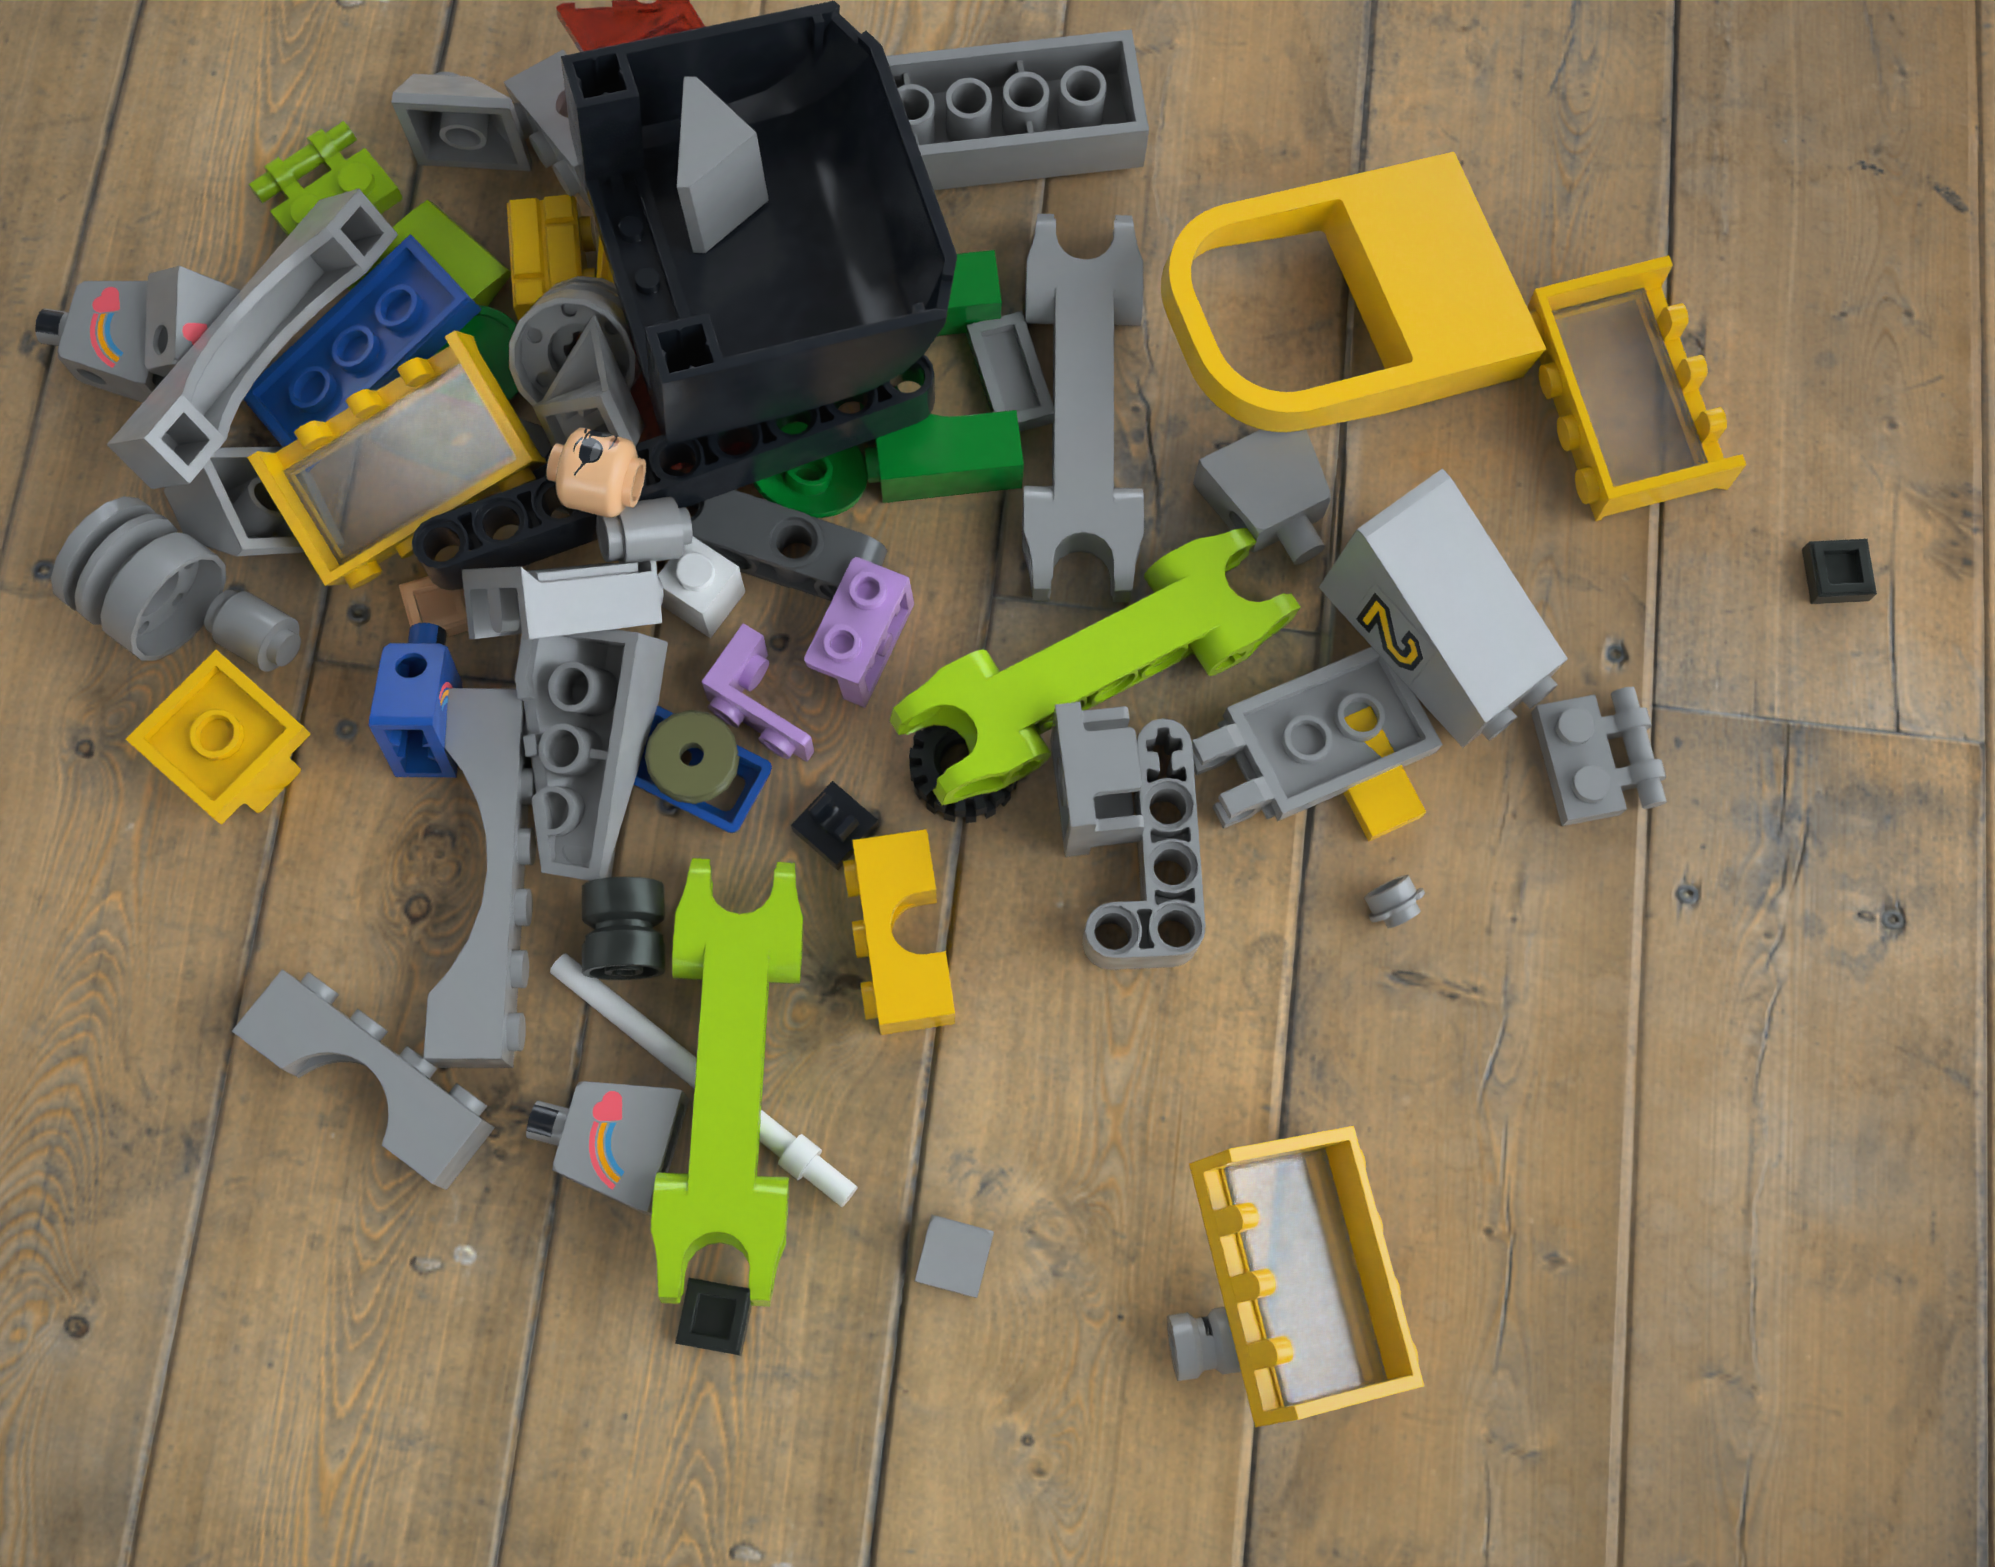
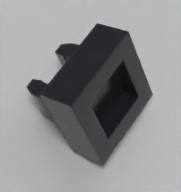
M832 781L791 824V827L796 835L835 869L839 870L843 866V861L848 860L854 854L852 840L868 838L879 827V822L877 818Z

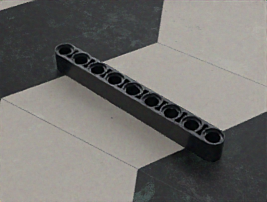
M923 354L904 373L873 390L790 416L669 445L666 444L662 435L637 443L636 451L638 458L645 459L646 462L645 480L638 501L673 497L678 508H686L917 424L926 419L934 408L935 374L933 364ZM906 381L915 382L921 386L918 390L910 393L900 392L894 388L901 382ZM851 401L859 402L865 406L862 410L850 414L838 410L842 404ZM797 421L808 425L806 430L798 434H788L781 431L790 422ZM736 442H744L751 445L749 450L743 454L731 455L724 452L729 445ZM685 462L694 465L691 471L685 475L672 476L667 474L670 467L677 463ZM547 476L431 517L421 523L416 529L412 539L414 554L432 583L441 589L458 590L463 589L461 569L523 567L598 540L596 529L597 515L575 510L573 514L566 518L558 519L551 517L554 510L562 504L557 497L556 482L548 480ZM511 524L519 526L516 533L510 538L504 540L493 539L494 534L501 527ZM447 546H459V551L453 558L442 562L434 561L441 549Z

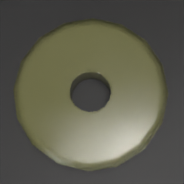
M695 710L672 714L659 723L648 738L645 753L648 773L660 792L675 801L692 804L712 800L727 790L737 775L740 758L738 756L735 736L725 722L709 712ZM690 748H698L704 753L702 761L694 766H688L681 761L683 753Z

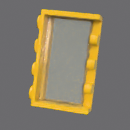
M1669 255L1536 288L1527 307L1546 347V350L1539 357L1541 363L1539 367L1540 386L1544 396L1547 399L1553 398L1559 415L1557 419V433L1560 444L1565 451L1571 450L1578 469L1575 472L1577 493L1583 504H1590L1595 521H1600L1605 516L1715 488L1728 490L1747 465L1743 454L1724 458L1718 440L1727 428L1726 414L1721 407L1706 410L1699 391L1701 384L1708 374L1706 360L1703 355L1687 358L1680 339L1689 320L1686 306L1683 303L1668 306L1662 290V285L1673 266Z
M454 330L445 336L450 346L429 359L416 357L406 361L397 368L401 375L400 377L377 391L363 389L352 394L345 400L349 408L326 422L314 420L300 426L294 431L297 440L275 453L257 451L247 457L325 586L348 584L352 590L372 581L383 573L379 566L381 562L396 553L400 555L401 559L414 555L412 539L421 523L431 517L490 497L499 491L504 492L536 480L532 471L547 463L545 458L540 455L481 356L474 336Z
M1354 1126L1231 1148L1189 1163L1255 1427L1299 1420L1424 1386L1418 1364V1352L1410 1335L1401 1301L1400 1286L1394 1276L1383 1235L1382 1220L1375 1206L1366 1172L1365 1157L1359 1147Z

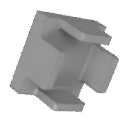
M1080 702L1055 704L1050 743L1065 857L1089 855L1092 847L1133 843L1141 840L1145 828L1143 815H1133L1134 808L1131 792L1139 791L1143 781L1136 732L1133 728L1128 727L1130 719L1128 707L1126 706L1082 711Z

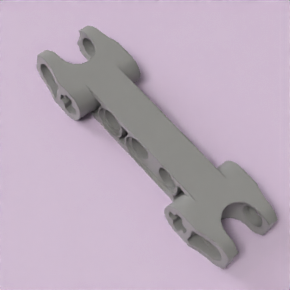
M1037 214L1034 239L1027 257L1026 324H1053L1054 421L1052 427V486L1023 487L1022 552L1028 567L1032 600L1050 601L1053 568L1064 556L1080 551L1091 553L1100 558L1108 568L1110 594L1113 602H1130L1135 565L1144 535L1143 488H1114V326H1141L1143 259L1137 245L1132 216L1115 215L1113 240L1109 249L1097 258L1084 260L1072 257L1064 252L1059 245L1054 214Z

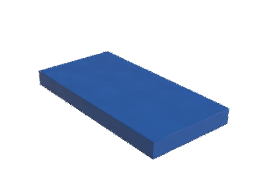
M410 234L256 379L243 400L284 448L297 440L294 431L300 426L314 420L326 422L349 408L345 400L352 394L363 389L377 391L401 376L397 368L410 359L416 357L423 359L431 358L447 343L446 335L454 330L460 331L482 309ZM319 462L305 469V471L309 473Z

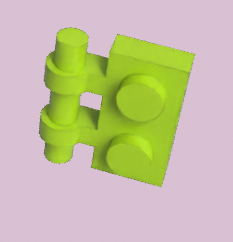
M344 121L326 133L324 130L319 129L306 138L309 143L284 161L277 157L264 166L266 173L248 184L262 204L279 192L285 196L287 200L270 212L287 236L320 199L360 189L380 214L403 200L396 184L366 148H363L347 160L342 156L340 152L357 141L354 133ZM321 164H324L329 172L303 189L297 180Z

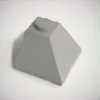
M438 72L434 75L412 74L393 92L391 103L418 165L531 171L532 159L510 97L472 77L460 76L452 72Z
M220 447L190 484L165 487L163 491L182 532L189 534L206 547L234 556L305 553L247 458L257 451L275 453L283 447ZM304 470L296 476L340 549H342L346 545L343 536L311 471L308 473Z

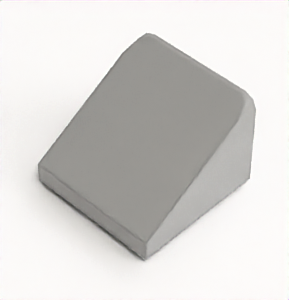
M931 1215L915 1282L977 1298L994 1231Z

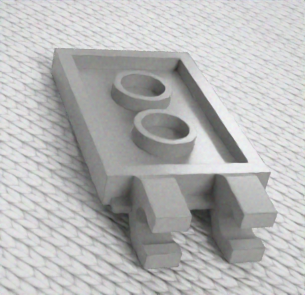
M1373 647L1227 707L1223 714L1225 720L1217 724L1219 729L1192 740L1194 772L1196 776L1220 767L1235 757L1247 782L1221 793L1218 797L1220 802L1215 803L1213 806L1223 829L1249 819L1261 810L1266 819L1275 816L1277 821H1280L1345 793L1349 788L1400 765L1404 767L1436 753L1443 745L1416 695ZM1371 706L1377 717L1375 728L1370 731L1360 732L1352 729L1346 723L1344 717ZM1381 729H1383L1394 750V753L1383 758L1364 742L1374 738Z

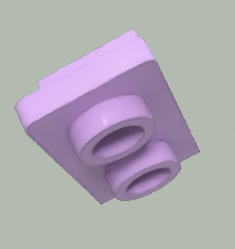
M743 623L702 680L706 697L710 701L708 709L719 719L733 727L738 728L741 722L761 733L758 738L759 741L778 756L789 759L794 754L808 762L814 753L811 736L742 693L744 689L748 691L754 690L764 677L769 666V660L766 659L768 652L764 636Z

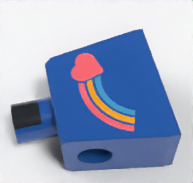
M431 623L412 625L409 629L408 643H389L382 649L368 725L395 777L457 778L458 765L445 749L449 688H463L462 680L450 651L445 646L446 630Z

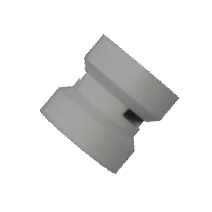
M1225 1307L1212 1309L1207 1317L1194 1318L1188 1312L1167 1316L1170 1353L1177 1381L1199 1378L1203 1371L1216 1369L1221 1374L1241 1372Z

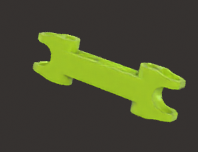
M1239 528L1215 536L1197 538L1171 551L1157 560L1144 573V579L1154 592L1153 594L1002 671H999L987 650H977L940 668L925 684L899 702L893 708L889 720L898 735H909L933 725L947 726L957 731L967 744L969 755L946 769L944 774L937 778V786L933 789V792L941 805L956 803L980 794L997 792L1042 766L1051 757V751L1041 737V734L1052 729L1055 704L1080 702L1081 710H1088L1193 654L1208 676L1217 675L1248 659L1266 640L1289 624L1301 608L1292 593H1283L1262 602L1248 601L1238 596L1227 582L1225 573L1240 565L1241 561L1249 556L1250 548L1257 542L1247 528Z
M692 858L684 892L675 911L672 951L673 979L702 980L689 1172H656L651 1233L657 1259L658 1297L661 1303L680 1304L681 1296L684 1293L685 1273L688 1262L697 1251L705 1246L722 1243L734 1246L744 1254L749 1263L748 1288L750 1290L751 1306L770 1307L778 1265L786 1246L789 1177L757 1176L769 983L800 984L803 915L796 889L795 863L777 862L769 899L762 907L753 912L738 914L726 911L713 898L710 859Z

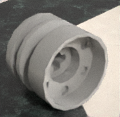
M577 276L556 283L518 321L509 342V369L518 391L532 406L541 402L574 348L576 337L580 332L584 331L593 314H595L629 391H631L642 371L614 283L604 278Z
M123 496L106 502L86 516L68 536L56 557L51 575L53 594L71 609L77 611L93 625H102V630L109 637L141 661H156L174 653L192 639L204 625L205 615L210 604L223 592L226 583V565L218 555L189 534L177 533V529L167 518L157 514L141 499Z

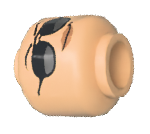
M587 428L575 430L568 437L565 445L556 443L551 450L547 464V479L556 482L557 497L563 506L609 518L620 515L626 506L635 507L642 492L646 473L645 459L638 458L636 447L631 440Z

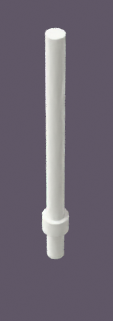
M568 954L561 955L550 969V973L695 1089L697 1058L599 979L584 976L582 966ZM761 1110L760 1142L780 1157L778 1165L796 1180H800L802 1177L806 1178L840 1207H843L858 1187L820 1157L822 1149L807 1137L800 1134L796 1138Z

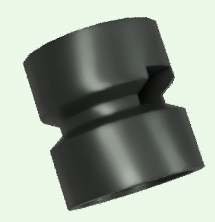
M608 877L595 879L582 885V921L595 929L585 936V941L582 944V973L584 976L603 980H637L652 978L665 973V943L663 942V935L653 929V927L665 920L664 884L662 882L643 877Z

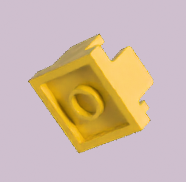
M216 649L125 740L214 820L222 825L242 804H247L256 813L262 812L301 772V768L290 756L311 734Z

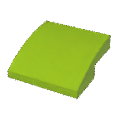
M426 200L392 227L398 236L367 273L347 287V289L351 290L410 234L477 305L488 307L511 276V271L437 205Z

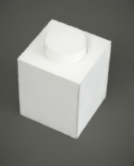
M695 537L692 538L691 544L684 545L683 556L677 559H670L658 574L664 592L662 606L709 638L713 636L745 594L739 566Z

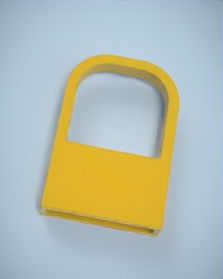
M1455 152L1213 207L1196 216L1184 227L1172 247L1161 276V297L1167 318L1191 374L1201 390L1217 407L1234 419L1265 431L1294 432L1386 414L1522 378L1546 350L1544 342ZM1322 231L1329 242L1385 369L1296 392H1280L1262 388L1239 375L1221 354L1193 288L1191 280L1192 261L1202 253L1219 247Z

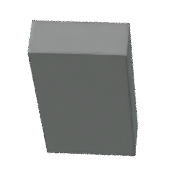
M1019 311L1003 315L1001 319L984 320L967 325L966 336L991 413L1017 410L1019 432L1052 424L1054 421V406L1023 312Z

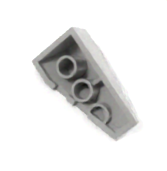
M616 629L523 640V637H521L515 683L517 698L524 702L528 735L523 736L525 756L531 757L536 794L531 800L541 873L588 881L606 877L658 706L668 646L667 641L638 632Z

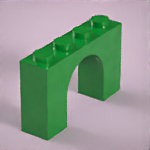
M995 250L957 254L946 322L937 336L966 333L967 325L984 320L1001 319L1002 300ZM859 403L860 410H862L865 406ZM1017 410L950 417L930 413L926 419L917 424L875 438L876 447L865 448L868 482H880L883 503L1019 489L1023 485L1024 461Z

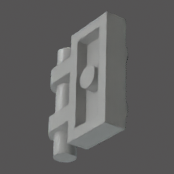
M1625 687L1611 693L1616 712L1615 715L1601 717L1595 695L1537 705L1531 712L1561 826L1621 815L1627 810L1622 793L1624 790L1637 788L1643 809H1650L1667 803L1661 781L1666 779L1662 760L1654 758L1647 733L1652 724L1647 708L1640 707L1635 687ZM1623 737L1630 766L1616 769L1608 739Z

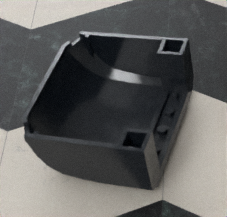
M835 1L561 56L570 133L579 170L658 427L667 445L790 416L873 390L904 373L925 354L945 325L957 253L884 49L870 33L865 31L861 34L839 14L840 5ZM684 77H697L756 132L769 199L706 253H693L677 190Z

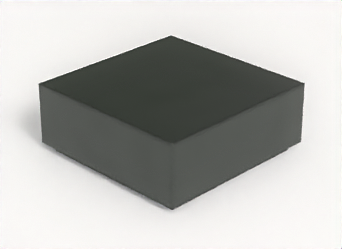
M1868 539L1809 541L1802 548L1811 604L1870 601L1877 594Z
M689 1278L675 1344L742 1356L752 1307L749 1288Z

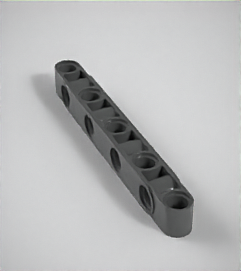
M433 391L374 427L371 433V439L377 445L394 455L453 474L468 481L475 479L514 455L486 407ZM520 419L540 455L547 461V463L532 471L537 480L547 476V464L552 446L541 425ZM460 434H474L472 439L464 445H451L452 441ZM671 468L667 471V474L672 476L686 474ZM732 490L691 505L698 509L695 515L690 518L693 537L739 566L740 572L832 601L853 558L859 557L882 566L888 552L882 543L868 535L737 490ZM561 505L555 510L571 515L576 509ZM793 543H804L810 547L808 553L800 558H787L781 554L785 547Z

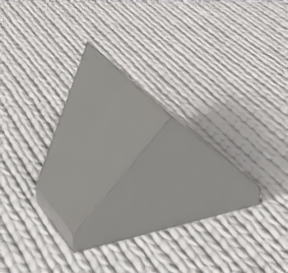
M593 314L541 402L533 405L552 448L556 443L565 445L568 437L578 428H587L631 440L636 447L645 428V423L595 314Z

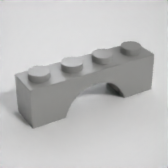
M282 969L234 1027L232 1032L279 1068L298 1078L318 1067L331 1063L351 1062L367 1066L380 1081L387 1098L388 1123L382 1146L430 1183L447 1190L495 1128L480 1117L487 1105L457 1083L450 1092H447L431 1080V1076L438 1068L423 1059L421 1055L410 1047L406 1046L398 1055L383 1044L381 1040L388 1033L385 1028L359 1009L350 1018L332 1005L339 994L310 972L300 981Z

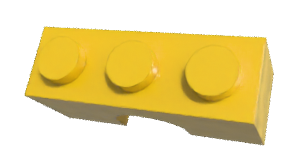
M927 829L852 840L855 859L843 861L848 898L861 897L864 919L852 921L857 958L869 957L873 981L860 982L865 1019L878 1018L881 1035L955 1024V1008L946 951L915 954L902 948L892 934L895 922L906 910L916 906L937 903L936 884Z

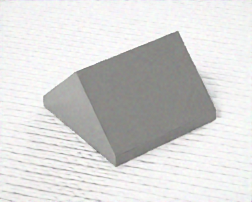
M684 77L677 190L693 253H706L769 199L756 132L697 77Z

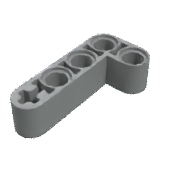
M1162 718L1151 721L1142 728L1137 738L1143 783L1141 789L1134 792L1135 815H1143L1145 827L1141 840L1137 842L1141 901L1102 904L1092 911L1084 929L1082 940L1084 953L1091 963L1102 969L1167 968L1184 965L1193 958L1204 938L1205 913L1192 741L1190 734L1184 726L1171 719ZM1154 745H1164L1166 755L1171 756L1166 771V778L1157 780L1160 764L1158 753L1152 751ZM1161 801L1170 802L1178 808L1182 819L1173 824L1160 823L1152 816L1150 806ZM1162 861H1174L1184 870L1186 880L1177 885L1165 884L1157 878L1153 867ZM1166 921H1177L1183 924L1189 931L1190 942L1181 947L1169 946L1160 938L1158 926ZM1103 924H1117L1127 933L1129 942L1120 949H1107L1097 941L1095 930Z

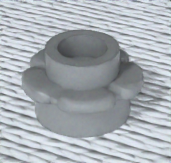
M1403 875L1384 883L1364 897L1371 910L1369 919L1372 922L1383 920L1387 928H1393L1405 923L1421 912L1416 900L1424 896V889H1416L1409 875Z

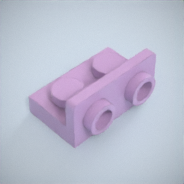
M859 557L851 560L804 657L807 667L838 680L844 700L864 708L866 707L914 606L909 577Z

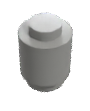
M673 497L641 500L637 502L634 508L626 506L620 515L614 518L599 515L596 518L598 543L605 562L618 561L623 564H640L646 561L677 559L683 556L684 545L692 543L693 531L689 512L685 507L678 508Z
M226 590L220 593L212 601L205 615V629L212 634L216 644L262 671L269 672L279 666L282 667L289 664L299 651L301 638L299 636L298 621L248 591L236 592L234 590Z

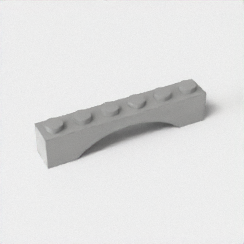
M360 189L320 199L106 444L151 489L185 485L192 482L227 440L230 425L241 402L270 361L322 308L366 274L398 236L397 232Z
M449 688L445 749L463 771L478 802L486 834L487 873L482 904L469 939L450 970L428 994L423 1059L437 1068H514V1051H522L525 1044L524 1013H517L518 988H526L529 979L527 950H520L522 926H530L533 912L531 889H524L525 865H533L536 856L534 828H527L528 807L532 805L531 799L536 794L533 768H531V757L525 756L523 736L528 735L523 700H518L516 689Z

